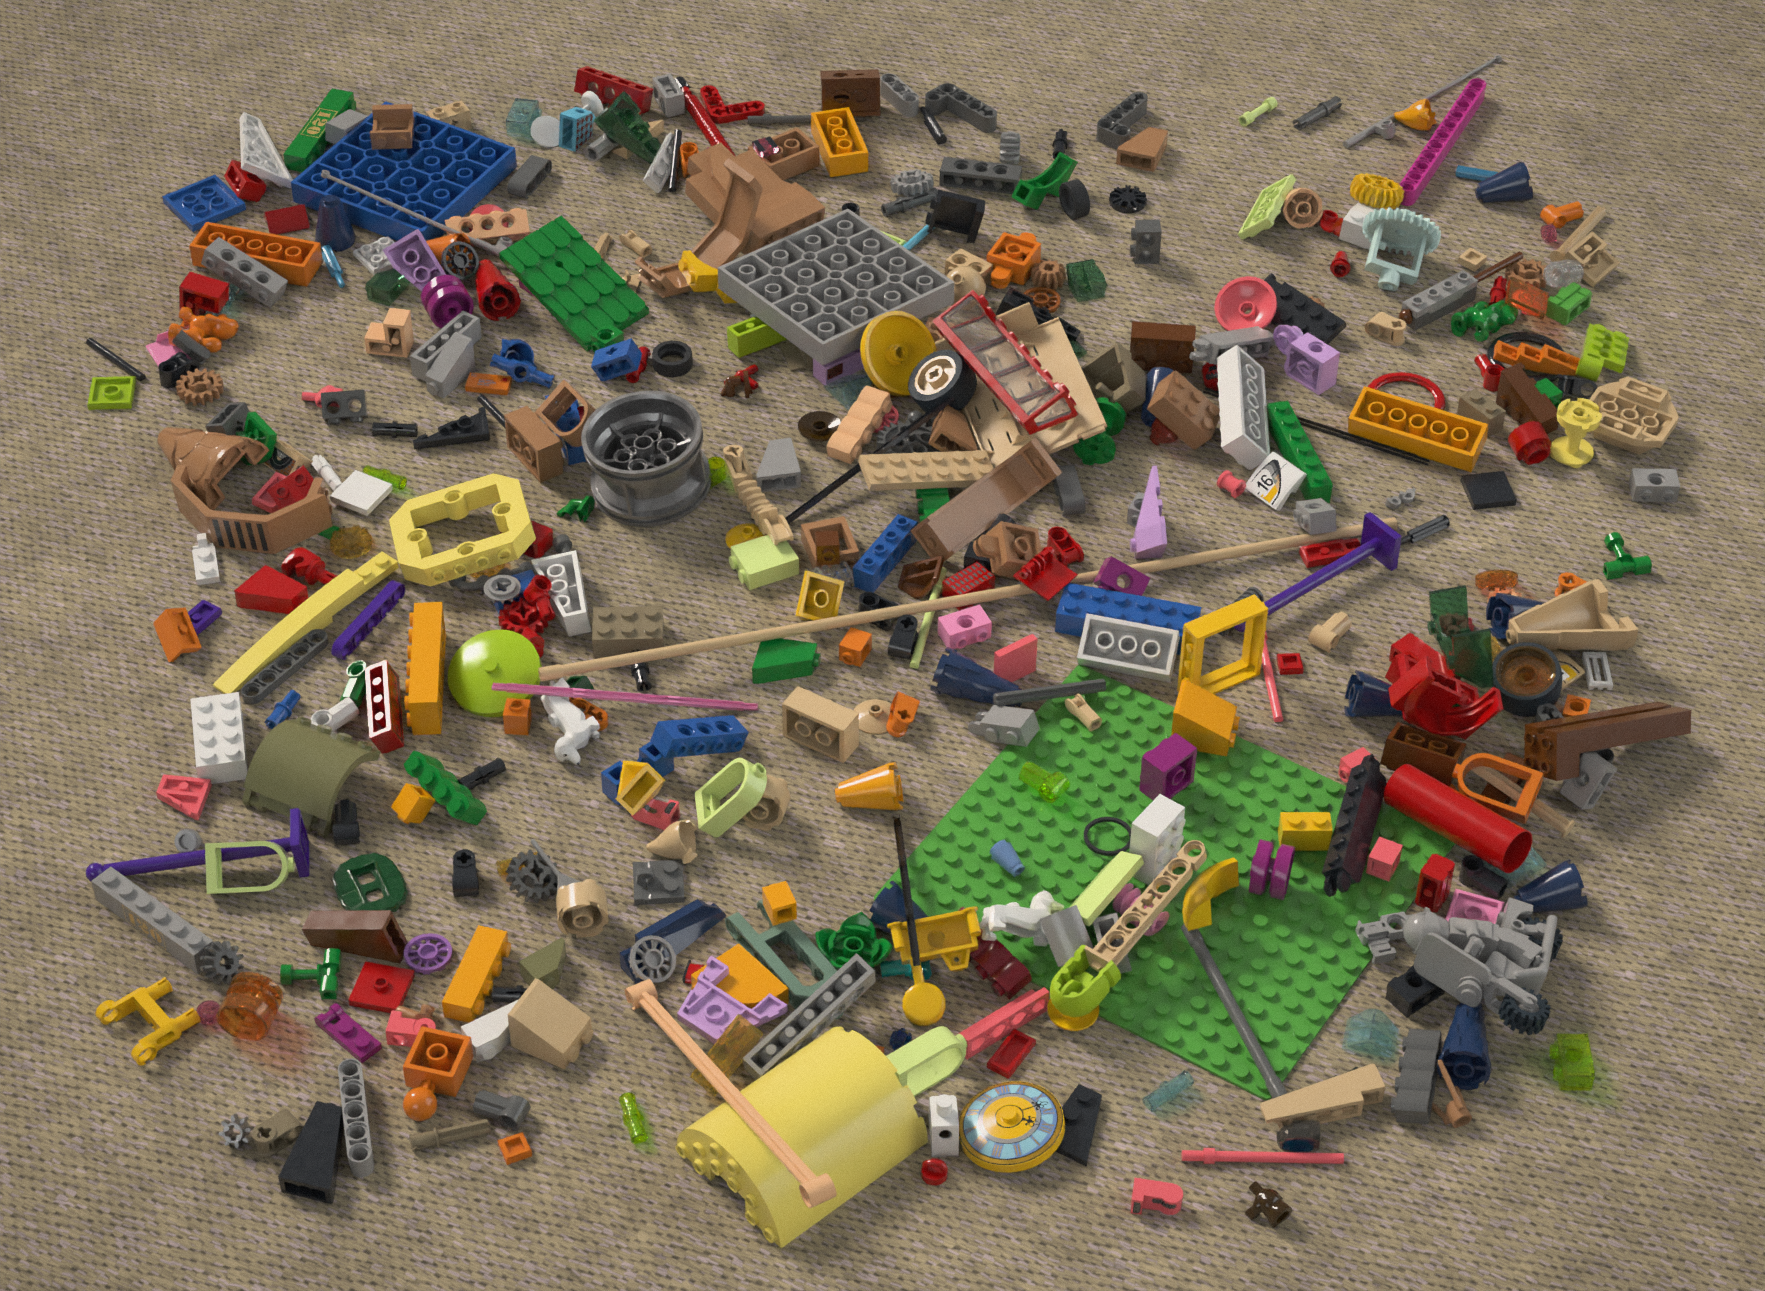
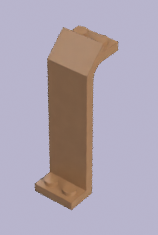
M1035 437L910 531L930 558L943 555L944 561H946L990 528L999 513L1007 515L1059 476L1062 471Z

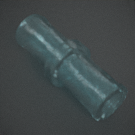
M1184 1070L1170 1081L1160 1083L1159 1088L1143 1097L1142 1101L1153 1112L1168 1100L1173 1101L1176 1099L1177 1094L1194 1084V1080L1190 1073Z

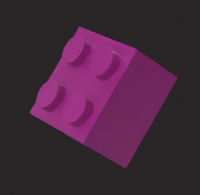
M1177 733L1168 739H1163L1157 747L1147 751L1141 759L1139 791L1153 801L1159 794L1171 799L1194 782L1197 748Z

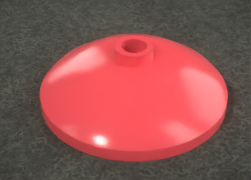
M1251 276L1240 277L1227 283L1218 293L1214 306L1215 315L1220 325L1227 331L1256 326L1264 329L1272 321L1276 313L1277 298L1274 290L1266 281ZM1247 310H1252L1251 313L1245 314Z

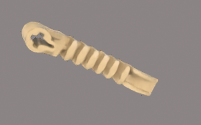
M740 445L725 447L723 449L725 471L730 476L735 493L742 500L743 506H746L747 512H750L751 518L755 520V524L759 526L760 532L763 535L768 534L774 545H778L779 542L786 540L793 541V533L782 514L778 515V509L770 504L769 500H766L765 494L761 492V488L757 487V481L753 480V474L745 458L743 448Z

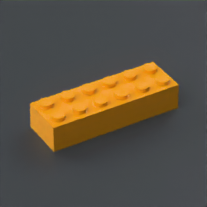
M1366 386L1363 387L1348 418V433L1471 473L1487 440L1488 424Z
M442 602L414 603V612L409 613L410 627H413V629L408 630L409 643H412V645L407 646L408 660L411 659V662L406 663L407 676H410V679L405 680L406 693H409V696L404 697L405 710H409V713H407V727H412L413 735L442 734L446 650Z

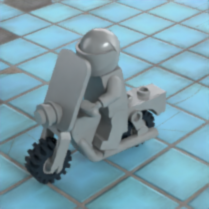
M1509 897L1503 912H1499L1495 924L1489 921L1452 917L1447 921L1437 914L1427 911L1418 912L1408 918L1404 925L1403 935L1406 943L1412 948L1413 954H1416L1414 968L1417 973L1470 1007L1478 1006L1485 999L1487 1008L1498 1014L1500 1020H1504L1503 1024L1505 1026L1511 1025L1510 1029L1512 1031L1518 1029L1519 1034H1523L1526 1031L1527 1035H1532L1533 1032L1538 1034L1539 1031L1543 1030L1551 1012V1007L1547 1005L1548 1001L1546 999H1541L1542 995L1539 992L1547 976L1549 964L1552 962V959L1556 958L1563 942V935L1560 934L1561 931L1559 928L1556 929L1558 919L1555 915H1549L1547 920L1543 919L1542 922L1539 921L1538 917L1532 920L1533 905ZM1496 996H1504L1503 1001L1497 1000Z

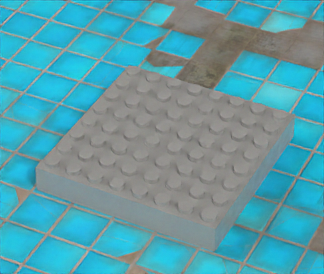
M849 209L718 267V288L821 365L828 364L859 349L865 328L879 315L890 311H903L921 319L954 303V281Z

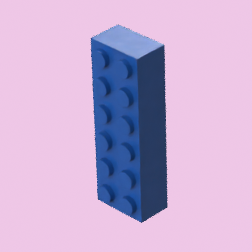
M1069 583L1064 587L1057 608L1055 632L1082 637L1086 614H1093L1178 630L1180 639L1176 654L1181 655L1183 625L1201 617L1202 607Z

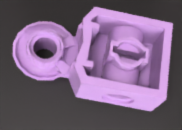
M1279 325L1274 329L1273 338L1275 344L1287 356L1284 364L1287 376L1317 395H1320L1336 384L1339 351L1308 332L1303 335V332L1297 326Z

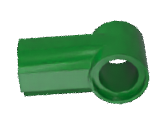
M355 661L348 666L347 675L349 679L340 699L341 702L349 697L357 708L361 705L366 693L365 668L368 666L364 661Z

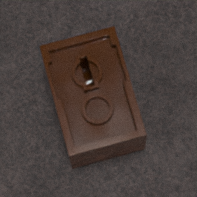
M878 69L820 71L821 111L849 107L853 116H881L880 75Z

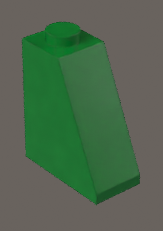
M783 638L760 642L752 666V683L761 684L813 675L815 667H819L821 661V654L817 653V643Z

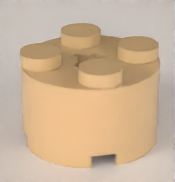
M767 775V784L762 798L752 810L742 817L748 827L768 831L772 827L781 824L790 802L788 784L784 779Z
M593 879L561 886L557 891L556 897L557 923L560 931L565 935H568V933L576 934V938L593 937L603 931L604 925L608 924L609 920L605 891Z

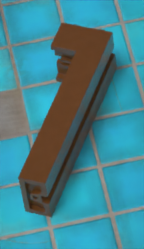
M1652 702L1525 724L1524 766L1537 771L1541 770L1544 778L1554 781L1579 777L1580 753L1690 734L1691 710L1682 707L1671 708L1670 704Z

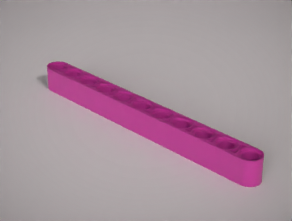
M1475 78L1469 81L1400 182V186L1404 190L1401 205L1411 206L1416 202L1484 101L1486 82L1484 80Z

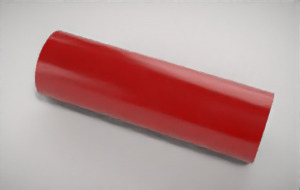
M1410 764L1400 766L1387 782L1384 791V801L1388 806L1501 871L1512 873L1526 860L1533 841L1531 832Z

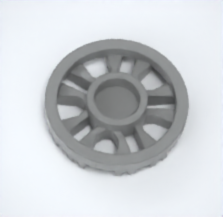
M653 935L645 936L632 946L629 963L630 968L632 967L634 971L633 974L637 978L639 977L643 981L650 979L653 983H660L672 975L676 966V955L672 946L665 939ZM651 940V949L647 947L645 941ZM658 942L661 943L659 949H656ZM667 949L670 957L664 958L661 952ZM635 955H640L641 960H635ZM663 962L671 963V965H665ZM642 963L644 967L639 969L637 964ZM659 968H662L667 974L662 977ZM644 969L648 971V976L642 973Z

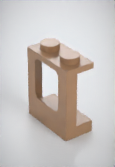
M373 105V129L370 131L372 149L412 148L414 129L413 105Z

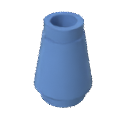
M1001 840L991 848L992 860L1012 874L1013 877L1023 872L1025 866L1010 842Z

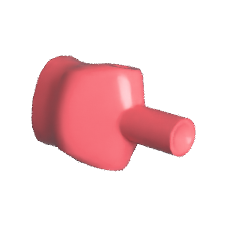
M327 385L318 393L302 392V400L315 401L316 405L322 408L321 393L343 391V389ZM332 403L329 406L339 407V404Z

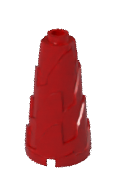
M491 260L479 261V267L475 273L479 308L482 314L490 320L500 321L498 317L506 316L507 320L518 311L521 303L520 294Z

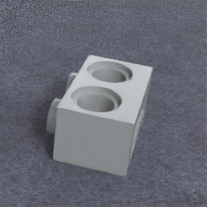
M671 73L653 77V97L665 116L668 118L685 114L684 93Z

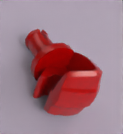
M303 547L292 550L281 566L282 574L290 577L296 572L297 577L305 576L306 583L314 585L317 581L326 585L338 576L325 570L324 561Z

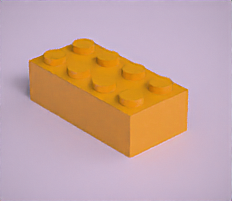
M850 108L811 113V133L815 143L819 146V152L829 176L836 177L868 172V150Z

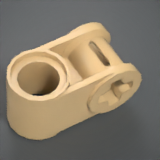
M1379 312L1365 324V331L1369 336L1373 335L1374 338L1393 346H1400L1405 342L1403 332L1406 329V322L1401 319L1392 317L1385 312Z

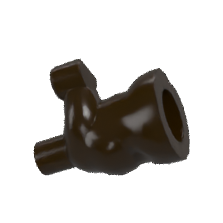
M1257 1181L1249 1186V1190L1255 1195L1252 1207L1247 1209L1245 1215L1251 1221L1262 1212L1267 1217L1269 1224L1275 1228L1290 1216L1292 1208L1282 1201L1283 1198L1276 1190L1263 1189Z

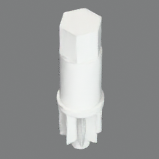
M318 455L313 456L312 466L328 486L335 491L342 484L340 478L321 455L319 457Z

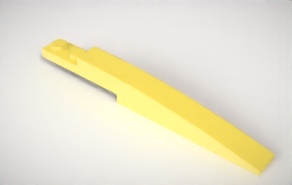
M380 552L354 572L346 569L265 634L213 684V687L223 694L239 691L248 681L308 632L314 629H324L333 622V615L399 568L398 561L384 552Z

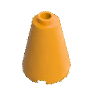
M896 762L887 763L840 782L839 788H835L837 803L841 802L843 807L902 810L903 806L899 804V801H903V789L900 775L895 776L894 769H898Z

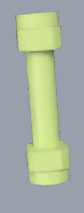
M1274 97L1267 98L1258 108L1241 115L1239 123L1244 127L1251 124L1259 115L1276 108L1278 105L1277 100Z

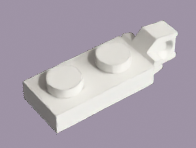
M206 533L197 534L198 545L193 546L192 550L197 585L220 582L215 546L213 543L208 544Z

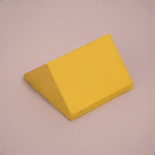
M805 571L795 616L804 621L836 617L845 581Z

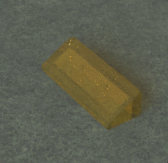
M738 1014L707 1053V1056L729 1079L742 1063L743 1057L753 1049L763 1036V1032ZM697 1068L689 1076L713 1096L718 1094V1091Z

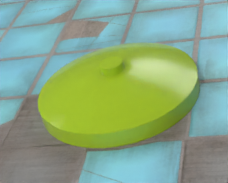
M509 630L486 631L467 640L454 654L448 669L449 689L456 702L466 711L483 717L503 716L507 698L530 700L534 694L492 690L493 683L539 685L538 668L542 667L541 660L533 644L519 633Z

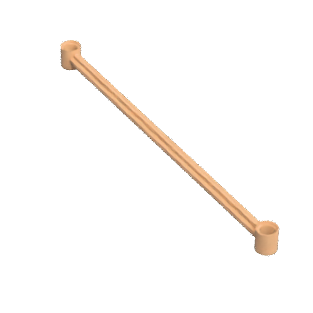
M650 979L625 989L627 1002L632 1003L634 1006L632 1009L636 1010L643 1007L800 1183V1194L808 1208L815 1207L836 1197V1188L830 1176L824 1173L817 1177L657 1001L658 994Z

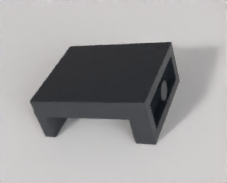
M938 189L936 197L932 196L930 209L932 211L931 213L927 212L925 224L928 225L927 232L931 233L933 227L965 234L967 235V243H975L985 211V200Z

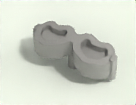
M1407 489L1406 492L1400 491L1399 496L1388 497L1385 506L1390 509H1398L1401 502L1412 503L1416 489Z

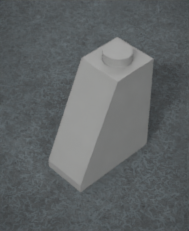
M458 332L453 333L425 375L427 391L429 393L445 398L468 378L470 372L474 373L476 371L473 339Z
M791 438L769 440L756 474L757 487L761 488V492L801 487V471Z

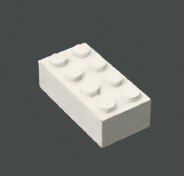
M1086 614L1077 655L1078 665L1170 682L1180 639L1179 631Z
M239 692L190 699L198 778L211 779V784L246 779L248 764Z

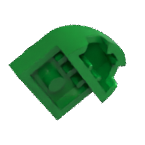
M256 412L247 413L244 431L236 432L235 436L257 440L269 449L257 464H262L271 458L277 441V434ZM244 455L241 457V461L244 464L252 465Z

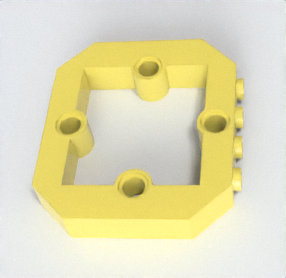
M494 473L409 499L389 519L398 562L405 580L430 587L517 560L536 540L519 480ZM500 502L492 509L498 530L502 532L499 535L476 542H464L457 546V548L431 555L433 548L426 530L422 528L416 529V527L448 517L452 520H460L465 518L471 510Z

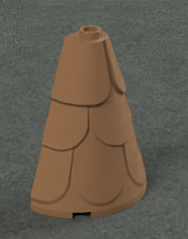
M167 427L159 433L157 440L158 445L174 470L177 465H186L194 494L211 510H215L226 498L217 486V483L244 455L248 462L255 466L269 451L263 443L251 438L216 432H204L200 429Z

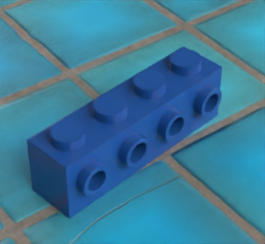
M577 399L555 423L563 432L574 429L580 423ZM559 436L568 465L586 462L582 446L573 447Z

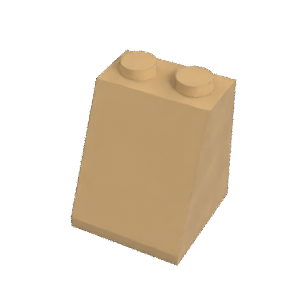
M536 978L507 1014L511 1046L562 1069H566L570 1062L576 1061L581 1047L584 1043L588 1044L593 1036L591 1017Z

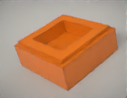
M523 1132L498 1140L499 1149L507 1165L532 1157V1151Z

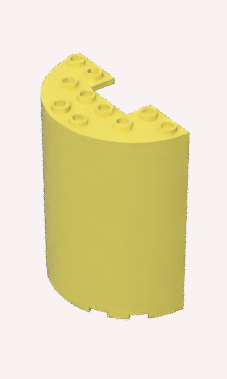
M833 1027L742 1089L740 1093L817 1177L824 1173L830 1176L836 1188V1197L815 1207L808 1208L800 1194V1183L727 1101L684 1129L678 1136L675 1148L680 1157L683 1159L688 1158L692 1162L695 1171L699 1175L704 1174L710 1181L715 1178V1175H720L734 1193L738 1192L744 1198L747 1221L752 1226L757 1225L768 1242H775L780 1248H783L928 1142V1135L924 1118H918L914 1108L917 1101L909 1086H902L895 1074L898 1070L872 1042L856 1031L852 1030L848 1033L845 1032L843 1027Z

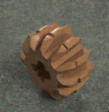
M1041 260L1040 263H1035L1032 268L1031 278L1034 287L1052 288L1056 291L1058 287H1063L1066 273L1063 264H1058L1057 260Z

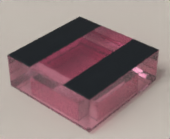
M770 136L752 141V147L760 158L779 153L777 144Z

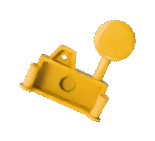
M977 906L915 920L920 954L919 966H913L907 921L887 924V928L891 930L895 951L900 952L902 965H911L915 985L905 992L902 999V1010L905 1017L912 1024L930 1026L936 1024L943 1017L946 1010V999L943 992L937 986L925 983L921 962L943 958L950 971L958 972L968 968L970 952L978 950L976 936L981 935L976 913L978 910ZM959 958V961L955 962L954 959Z

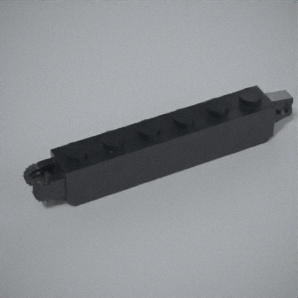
M1373 754L1365 756L1361 764L1352 768L1322 870V874L1325 876L1323 888L1329 897L1336 895L1338 889L1342 893L1347 892L1350 885L1360 883L1387 785L1385 776L1380 772V763Z

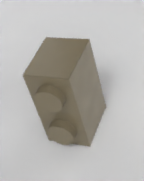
M1473 389L1460 396L1457 415L1488 424L1487 438L1503 429L1506 413L1503 408L1477 389Z

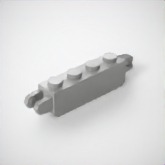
M1259 326L1200 335L1199 339L1194 340L1192 345L1197 349L1190 353L1189 358L1197 362L1206 361L1217 365V357L1236 345L1250 357L1259 358L1268 356L1270 347L1276 344L1273 333Z

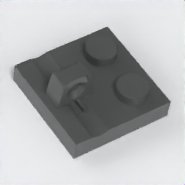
M682 859L633 862L634 905L685 902Z

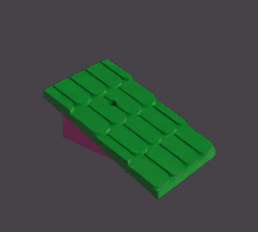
M562 216L557 217L554 221L552 220L539 228V230L532 232L507 249L499 252V259L519 279V287L537 298L587 352L591 350V334L610 323L622 331L649 314V308L645 305V302Z

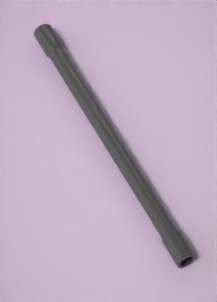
M1183 924L1181 927L1189 945L1194 949L1265 1081L1271 1097L1276 1098L1287 1094L1283 1083L1273 1070L1206 947L1199 929L1188 931L1185 924Z

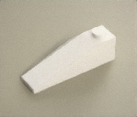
M1358 202L1343 219L1339 239L1369 250L1371 243L1369 239L1365 238L1362 229L1364 218L1369 212H1373L1374 209L1379 211L1380 209Z

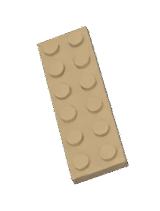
M986 450L860 455L858 461L869 491L969 487L993 470Z

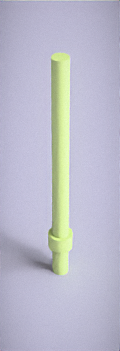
M942 567L940 578L931 589L932 592L929 600L939 599L942 593V581L945 580L947 573L945 567ZM935 611L926 612L909 665L910 668L918 669Z

